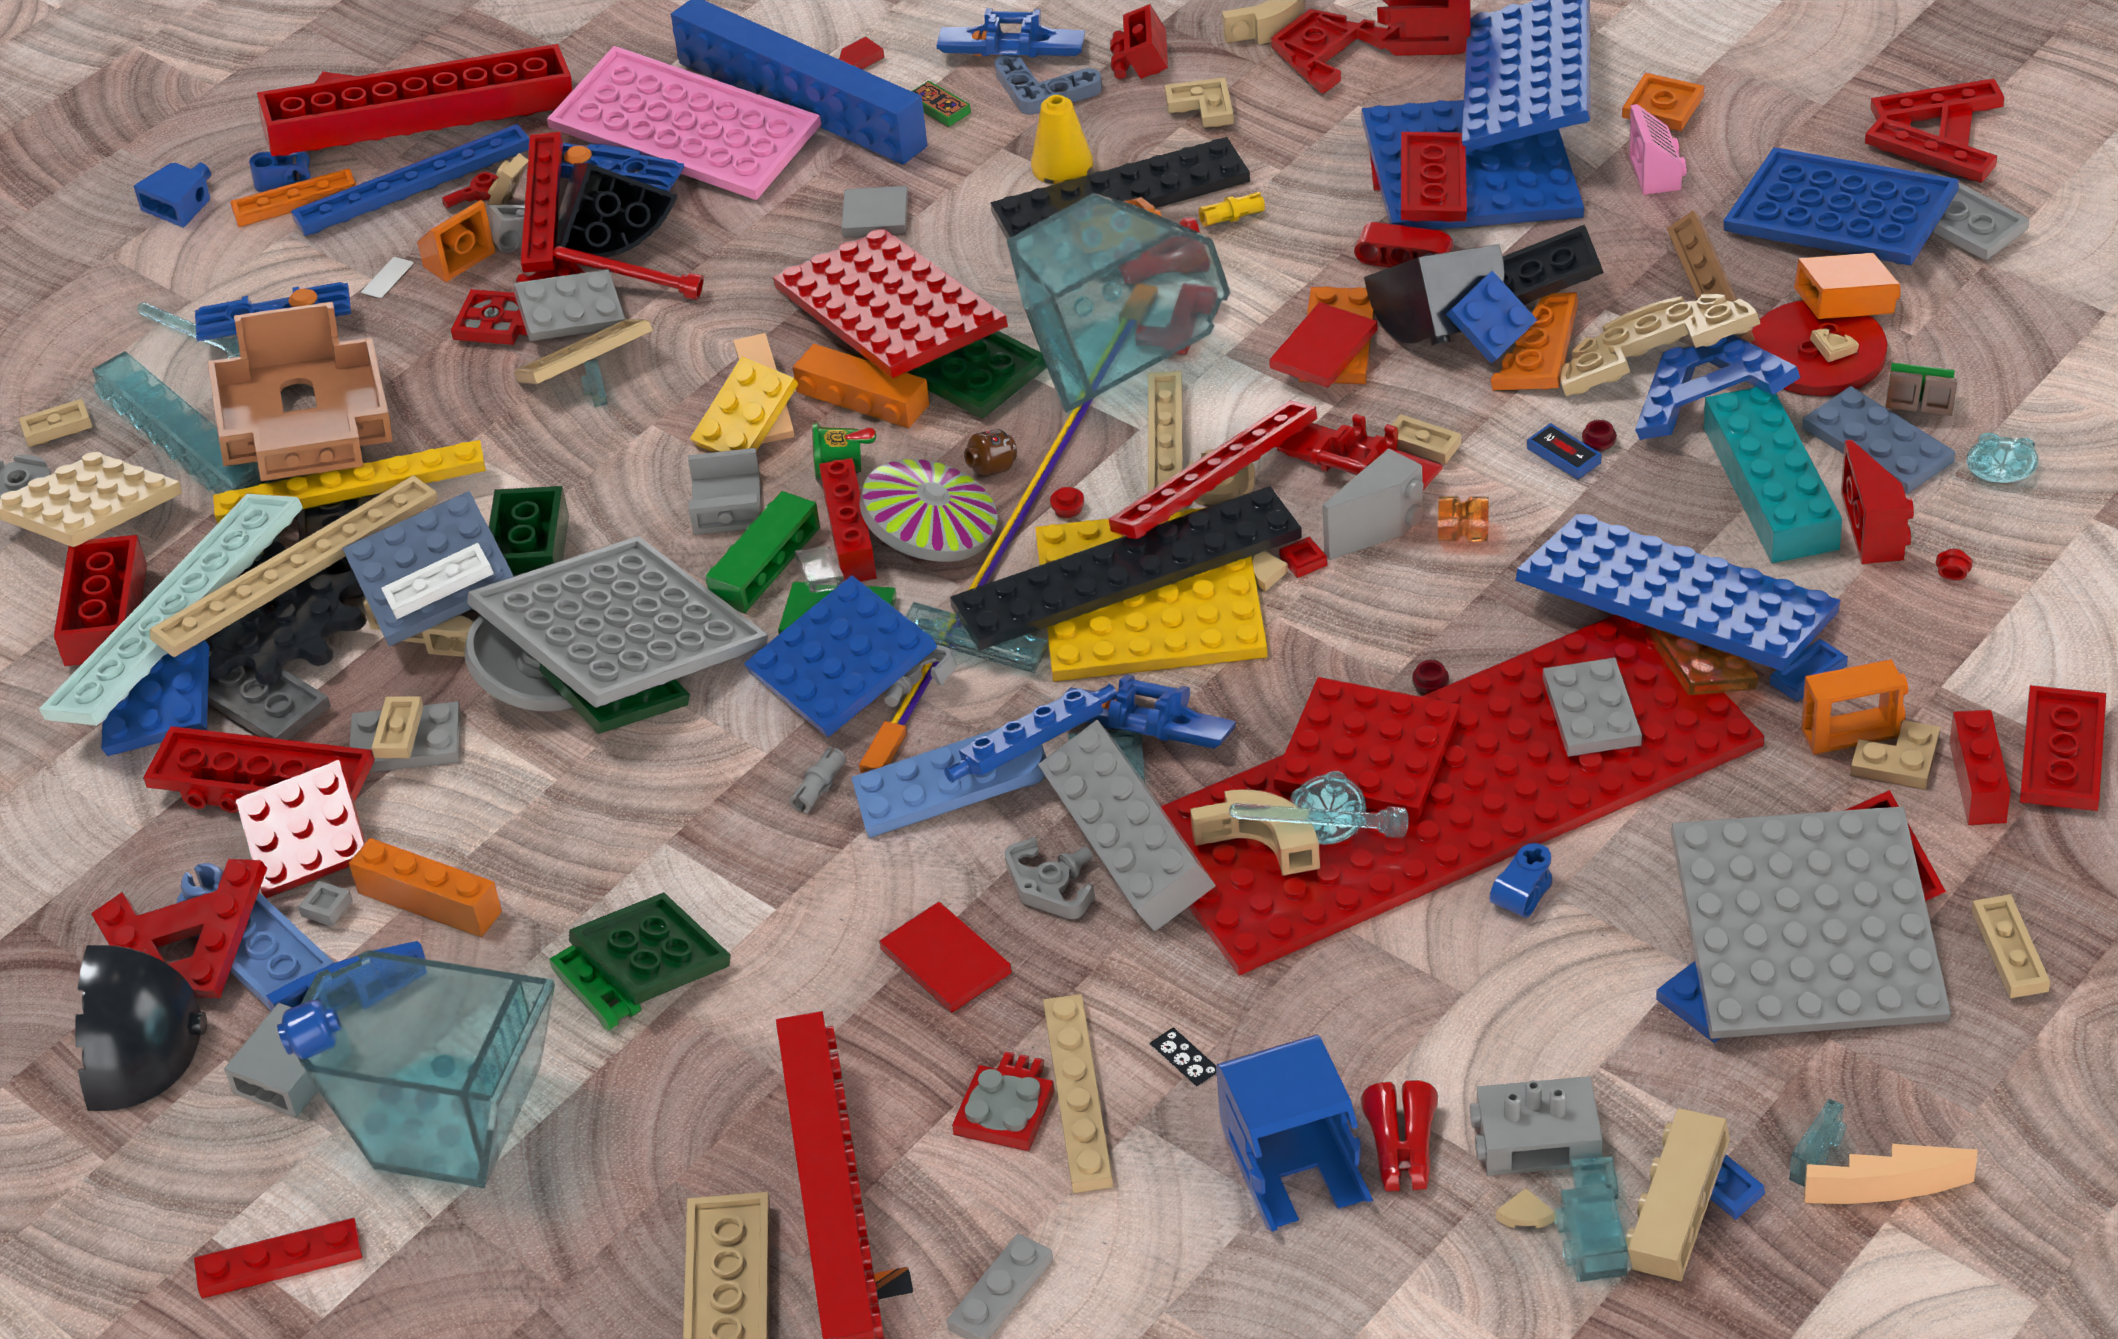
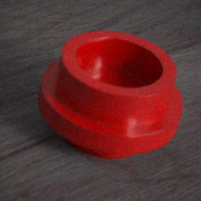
M1062 487L1050 496L1051 508L1055 511L1056 515L1062 518L1077 516L1085 503L1083 493L1073 487Z
M1955 548L1939 553L1935 562L1939 575L1949 580L1964 579L1967 573L1971 571L1973 565L1970 556L1964 551Z

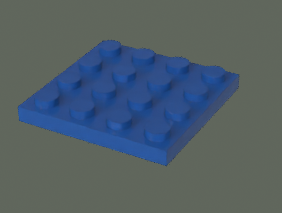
M851 575L749 658L744 665L750 674L826 737H830L934 651L937 645L933 637Z

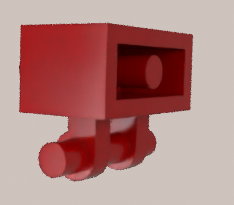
M1151 4L1123 14L1124 32L1121 30L1115 31L1113 38L1110 40V51L1113 54L1111 69L1114 72V76L1117 79L1125 78L1129 65L1133 66L1140 79L1153 74L1156 75L1168 69L1166 28Z

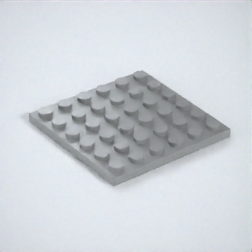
M639 536L468 592L467 604L595 708L665 684L685 675L693 674L710 666L721 664L724 661L748 654L767 645V633Z
M1904 806L1672 823L1670 831L1710 1039L1947 1022L1949 1020L1951 1011Z

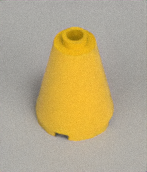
M1052 95L1042 102L1031 158L1033 175L1042 182H1044V178L1053 180L1054 184L1087 176V171L1090 167L1092 169L1094 166L1093 155L1072 101L1062 95Z

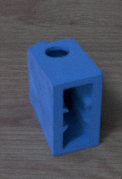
M175 162L169 163L133 186L140 210L184 228L210 200L206 181L211 177V171L202 162H199L191 169Z

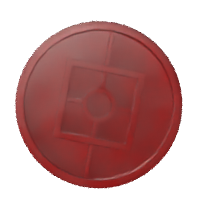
M1804 300L1781 305L1769 311L1759 319L1761 324L1754 326L1752 329L1755 340L1751 344L1797 366L1801 378L1784 389L1798 394L1831 396L1840 394L1850 386L1855 389L1861 388L1871 382L1881 372L1886 361L1887 338L1885 332L1870 315L1818 319ZM1828 329L1829 333L1843 337L1846 334L1859 344L1857 353L1827 362L1810 340L1812 331Z

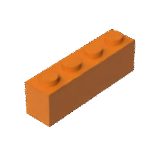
M814 343L792 367L794 379L798 382L796 392L906 428H910L930 405L926 379L909 373H903L891 378L871 361Z
M369 838L349 862L359 894L482 938L502 913L494 881L373 838Z

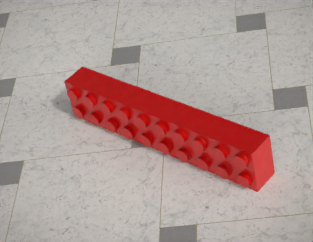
M558 44L262 91L257 92L261 124L272 157L278 155L288 156L292 153L308 150L318 151L326 147L338 145L348 146L356 142L368 140L378 141L383 138L399 135L409 136L417 132L429 130L439 131L447 127L459 125L469 126L477 122L489 120L499 121L507 117L519 115L529 116L537 112L549 110L554 111L573 90L571 74Z
M823 1011L776 1019L822 1338L885 1339L869 1239L864 1238L868 1237L859 1177L858 1174L850 1175L851 1173H857V1164L853 1142L845 1143L852 1141L848 1111L840 1113V1111L847 1110V1102L843 1081L835 1082V1080L842 1079V1071L838 1051L830 1052V1050L837 1049L834 1026H825Z

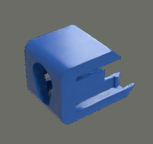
M1318 1034L1216 1064L1222 1128L1268 1230L1273 1232L1278 1230L1277 1227L1299 1221L1281 1178L1318 1167L1336 1208L1339 1209L1362 1201H1374L1357 1167L1361 1158L1359 1137L1354 1138L1347 1124L1348 1120L1352 1129L1358 1128L1351 1099Z

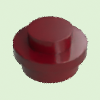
M1605 420L1589 422L1582 432V442L1596 451L1609 449L1616 443V431L1613 429L1612 424Z
M1425 660L1417 665L1412 675V682L1419 691L1430 693L1447 686L1449 674L1441 662Z

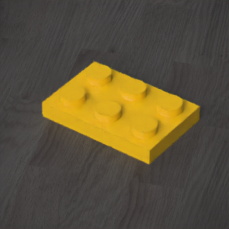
M741 356L690 437L691 441L695 445L713 453L756 448L757 452L798 386V382L789 375Z

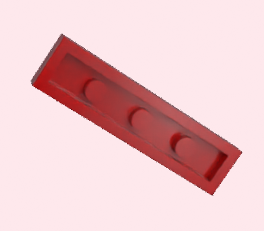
M354 1217L194 1257L197 1288L201 1299L362 1259L363 1256L358 1227Z

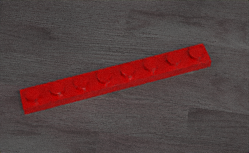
M1289 400L1108 519L1110 531L1125 535L1131 539L1143 537L1147 531L1167 521L1170 516L1182 508L1190 506L1194 500L1206 492L1214 490L1218 484L1229 477L1235 476L1238 471L1250 463L1259 460L1262 455L1280 446L1283 441L1295 433L1303 431L1307 425L1318 419L1316 406Z

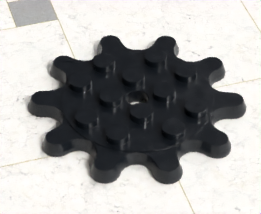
M273 541L269 547L263 550L262 557L258 561H253V564L238 577L287 548L282 543ZM335 562L205 639L209 645V651L212 652L209 657V679H222L237 667L249 666L255 669V679L259 684L269 685L280 679L282 668L288 661L304 659L313 666H322L329 663L334 657L332 648L327 644V639L330 635L338 631L360 630L367 622L365 614L358 607L345 605L348 598L363 592L353 570L341 574L330 573L337 563ZM271 605H274L275 610L273 612L265 613L271 609Z

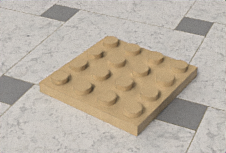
M90 452L83 455L81 460L71 465L58 467L54 473L44 478L31 480L27 486L17 491H9L2 494L0 498V520L76 547L182 494L180 481L143 469V467L123 462L120 459L103 455L100 452Z

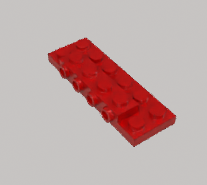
M170 726L143 779L146 788L180 792L183 802H186L192 808L202 809L205 805L220 806L221 809L228 813H236L239 811L236 803L237 798L340 760L344 766L355 803L375 758L370 749Z

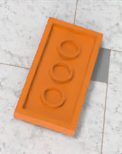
M1311 287L1307 315L1318 302L1374 320L1375 313L1370 304L1366 288ZM1372 337L1333 383L1366 384ZM1299 379V382L1311 383V382H1308V381Z

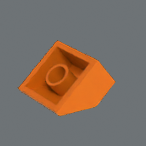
M482 200L432 228L417 241L423 267L444 282L451 280L496 253L485 203Z

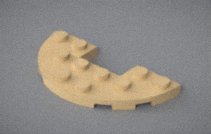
M1701 294L1698 300L1684 302L1683 296L1652 303L1608 322L1602 326L1604 331L1596 338L1586 337L1571 352L1573 356L1571 362L1565 363L1562 367L1561 384L1566 396L1582 394L1595 385L1603 382H1615L1622 378L1623 375L1630 373L1625 359L1629 356H1641L1653 347L1662 344H1673L1688 334L1695 348L1711 346L1719 342L1720 339L1732 334H1744L1750 331L1752 327L1761 323L1757 312L1749 303L1742 299H1737L1734 302L1726 301L1725 295Z

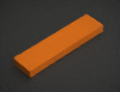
M350 168L235 199L230 201L237 225L241 227L291 213V210L354 187L356 183Z

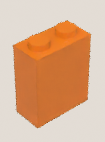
M1874 253L1798 258L1794 289L1818 319L1893 314L1895 312L1896 300H1899L1901 294L1900 284Z

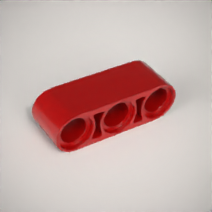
M1370 222L1363 227L1355 245L1354 254L1364 264L1390 268L1418 257L1451 252L1454 244L1452 238L1442 231Z

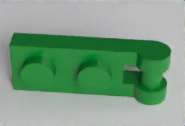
M573 945L549 958L552 970L598 1017L599 1022L607 1031L618 1026L619 1020L625 1016L633 1017L642 1011L640 1004L634 1005ZM614 999L619 1002L612 1007L608 1005Z

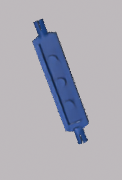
M1108 684L1090 693L1081 688L1070 690L1063 697L1047 705L1035 708L1032 713L1016 721L1006 723L1001 729L987 736L975 739L972 744L959 750L960 762L945 768L944 772L947 779L953 783L967 774L982 776L1103 713L1102 704L1115 699L1117 696L1115 687Z

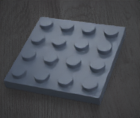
M470 490L342 548L389 647L473 609L467 604L469 591L514 577ZM479 543L492 568L493 575L396 619L381 589L382 587Z

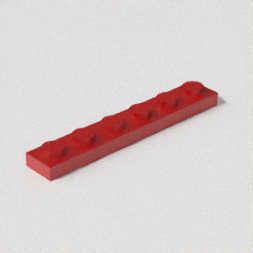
M561 131L530 135L521 251L523 273L555 270L556 258L553 255V250L556 248L563 148Z

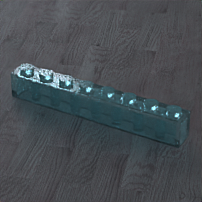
M126 351L92 369L96 381L93 387L99 398L103 401H109L119 415L124 414L129 418L136 430H143L154 445L159 444L164 448L170 459H177L189 475L194 474L198 477L206 490L210 491L212 489L216 494L229 490L271 483L270 480H260L258 462L223 467L217 427Z

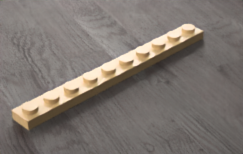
M414 475L150 628V639L171 656H178L344 558L346 555L342 548L408 519L437 503V492Z

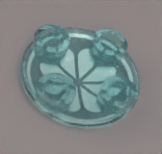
M1984 433L1979 436L1978 443L1969 450L1966 462L1968 468L1976 476L1991 482L2008 483L2030 476L2037 469L2039 459L2035 451V443L2029 438L2014 439L1999 437L1994 433Z
M1332 771L1327 775L1317 776L1308 780L1300 788L1293 791L1290 799L1291 803L1301 809L1309 818L1320 844H1333L1346 840L1360 828L1366 814V802L1362 791L1354 782L1347 779L1339 771Z

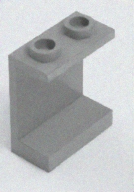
M756 448L688 455L692 478V500H689V514L693 535L747 529L761 514L760 470Z

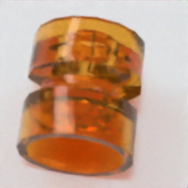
M1439 496L1438 541H1458L1461 536H1465L1468 542H1488L1489 496H1469L1466 501H1461L1459 496Z

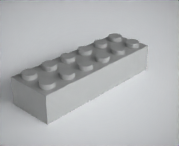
M1098 720L1038 764L1127 899L1154 932L1216 886L1117 742Z

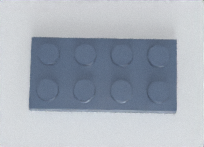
M1852 386L1803 417V429L1844 454L1845 440H1853L1902 483L1905 494L1923 484L1955 460L1954 450Z

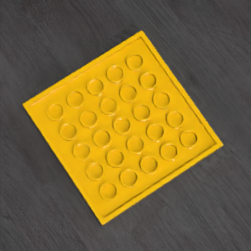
M1205 508L1187 509L1181 512H1176L1175 514L1170 516V518L1167 521L1182 517L1184 515ZM1108 519L1037 526L1035 530L1039 565L1124 537L1125 535L1111 532ZM1251 556L1047 627L1053 682L1268 657Z

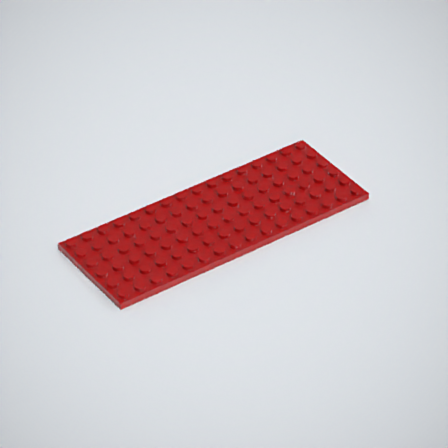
M1613 615L1421 696L1460 704V716L1419 819L1363 808L1362 819L1350 835L1333 842L1319 841L1320 869L1282 875L1274 851L1266 844L1254 839L1235 838L1196 846L1194 843L1190 809L1225 803L1224 791H1263L1282 797L1295 805L1299 794L1274 789L1273 779L1284 754L1161 807L1216 885L1191 904L1189 909L1238 976L1510 858L1527 844H1542L1764 746V735L1670 633L1618 615ZM1616 658L1642 734L1641 745L1567 756L1543 681V668ZM1301 795L1297 803V807L1302 811L1310 809L1326 814L1311 821L1313 823L1327 817L1322 831L1316 833L1318 840H1335L1344 837L1355 828L1361 815V807L1355 806L1356 811L1352 816L1333 814L1348 804H1344L1332 811L1335 802L1332 801L1330 810H1328L1323 799H1320L1327 812L1314 809L1307 804L1308 796ZM1332 816L1349 819L1351 821L1350 827L1345 830L1340 829ZM1329 817L1337 828V833L1334 836H1326L1324 834Z

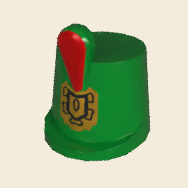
M812 423L815 479H821L819 464L853 458L855 471L860 473V443L871 444L875 442L877 437L876 431L870 427L859 430L856 428L821 427L819 423Z

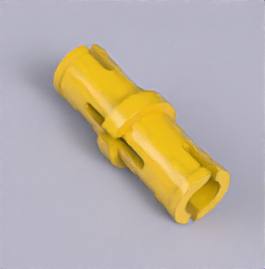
M1259 191L1237 198L1230 196L1224 198L1222 202L1199 207L1198 215L1203 227L1228 220L1232 223L1245 215L1263 212L1265 210V202Z

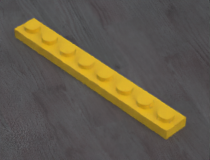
M481 441L462 442L442 448L428 449L413 454L363 463L361 467L327 471L301 477L297 476L287 480L263 483L253 487L214 494L215 519L218 524L246 494L298 497L303 509L383 493L413 475L426 484L486 471Z

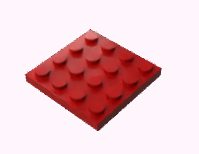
M1317 677L1274 776V789L1300 794L1306 786L1315 781L1331 778L1339 779L1352 785L1361 796L1363 808L1419 819L1460 716V704ZM1336 781L1317 783L1309 787L1302 794L1304 796L1316 795L1319 799H1322L1321 791L1328 787L1334 791V802L1336 795L1341 791H1345L1349 795V799L1345 804L1361 807L1358 795L1354 790Z

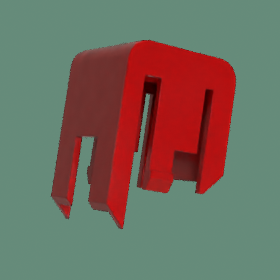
M1382 0L1388 6L1377 7V23L1399 26L1400 37L1381 41V45L1393 55H1458L1466 52L1467 37L1470 36L1471 0Z

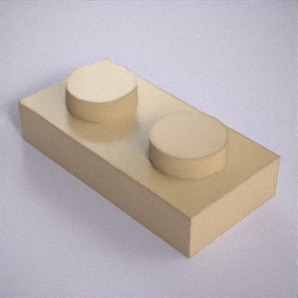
M518 153L511 162L505 160L496 172V176L499 178L496 179L488 191L491 197L486 208L488 205H506L512 199L529 160Z
M83 399L18 418L28 447L45 444L51 440L70 434H77L82 430L92 428Z
M1402 414L1392 424L1398 428L1397 449L1445 465L1461 445L1460 433Z
M421 696L385 697L371 748L374 758H410L424 707Z

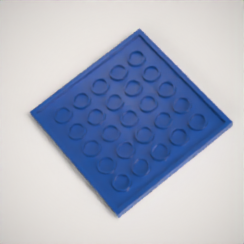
M1439 100L1430 103H1406L1393 106L1377 105L1362 108L1361 119L1389 224L1436 230L1582 218L1584 215V205L1560 131L1556 129L1466 152V222H1414L1401 220V132L1462 133L1464 100Z

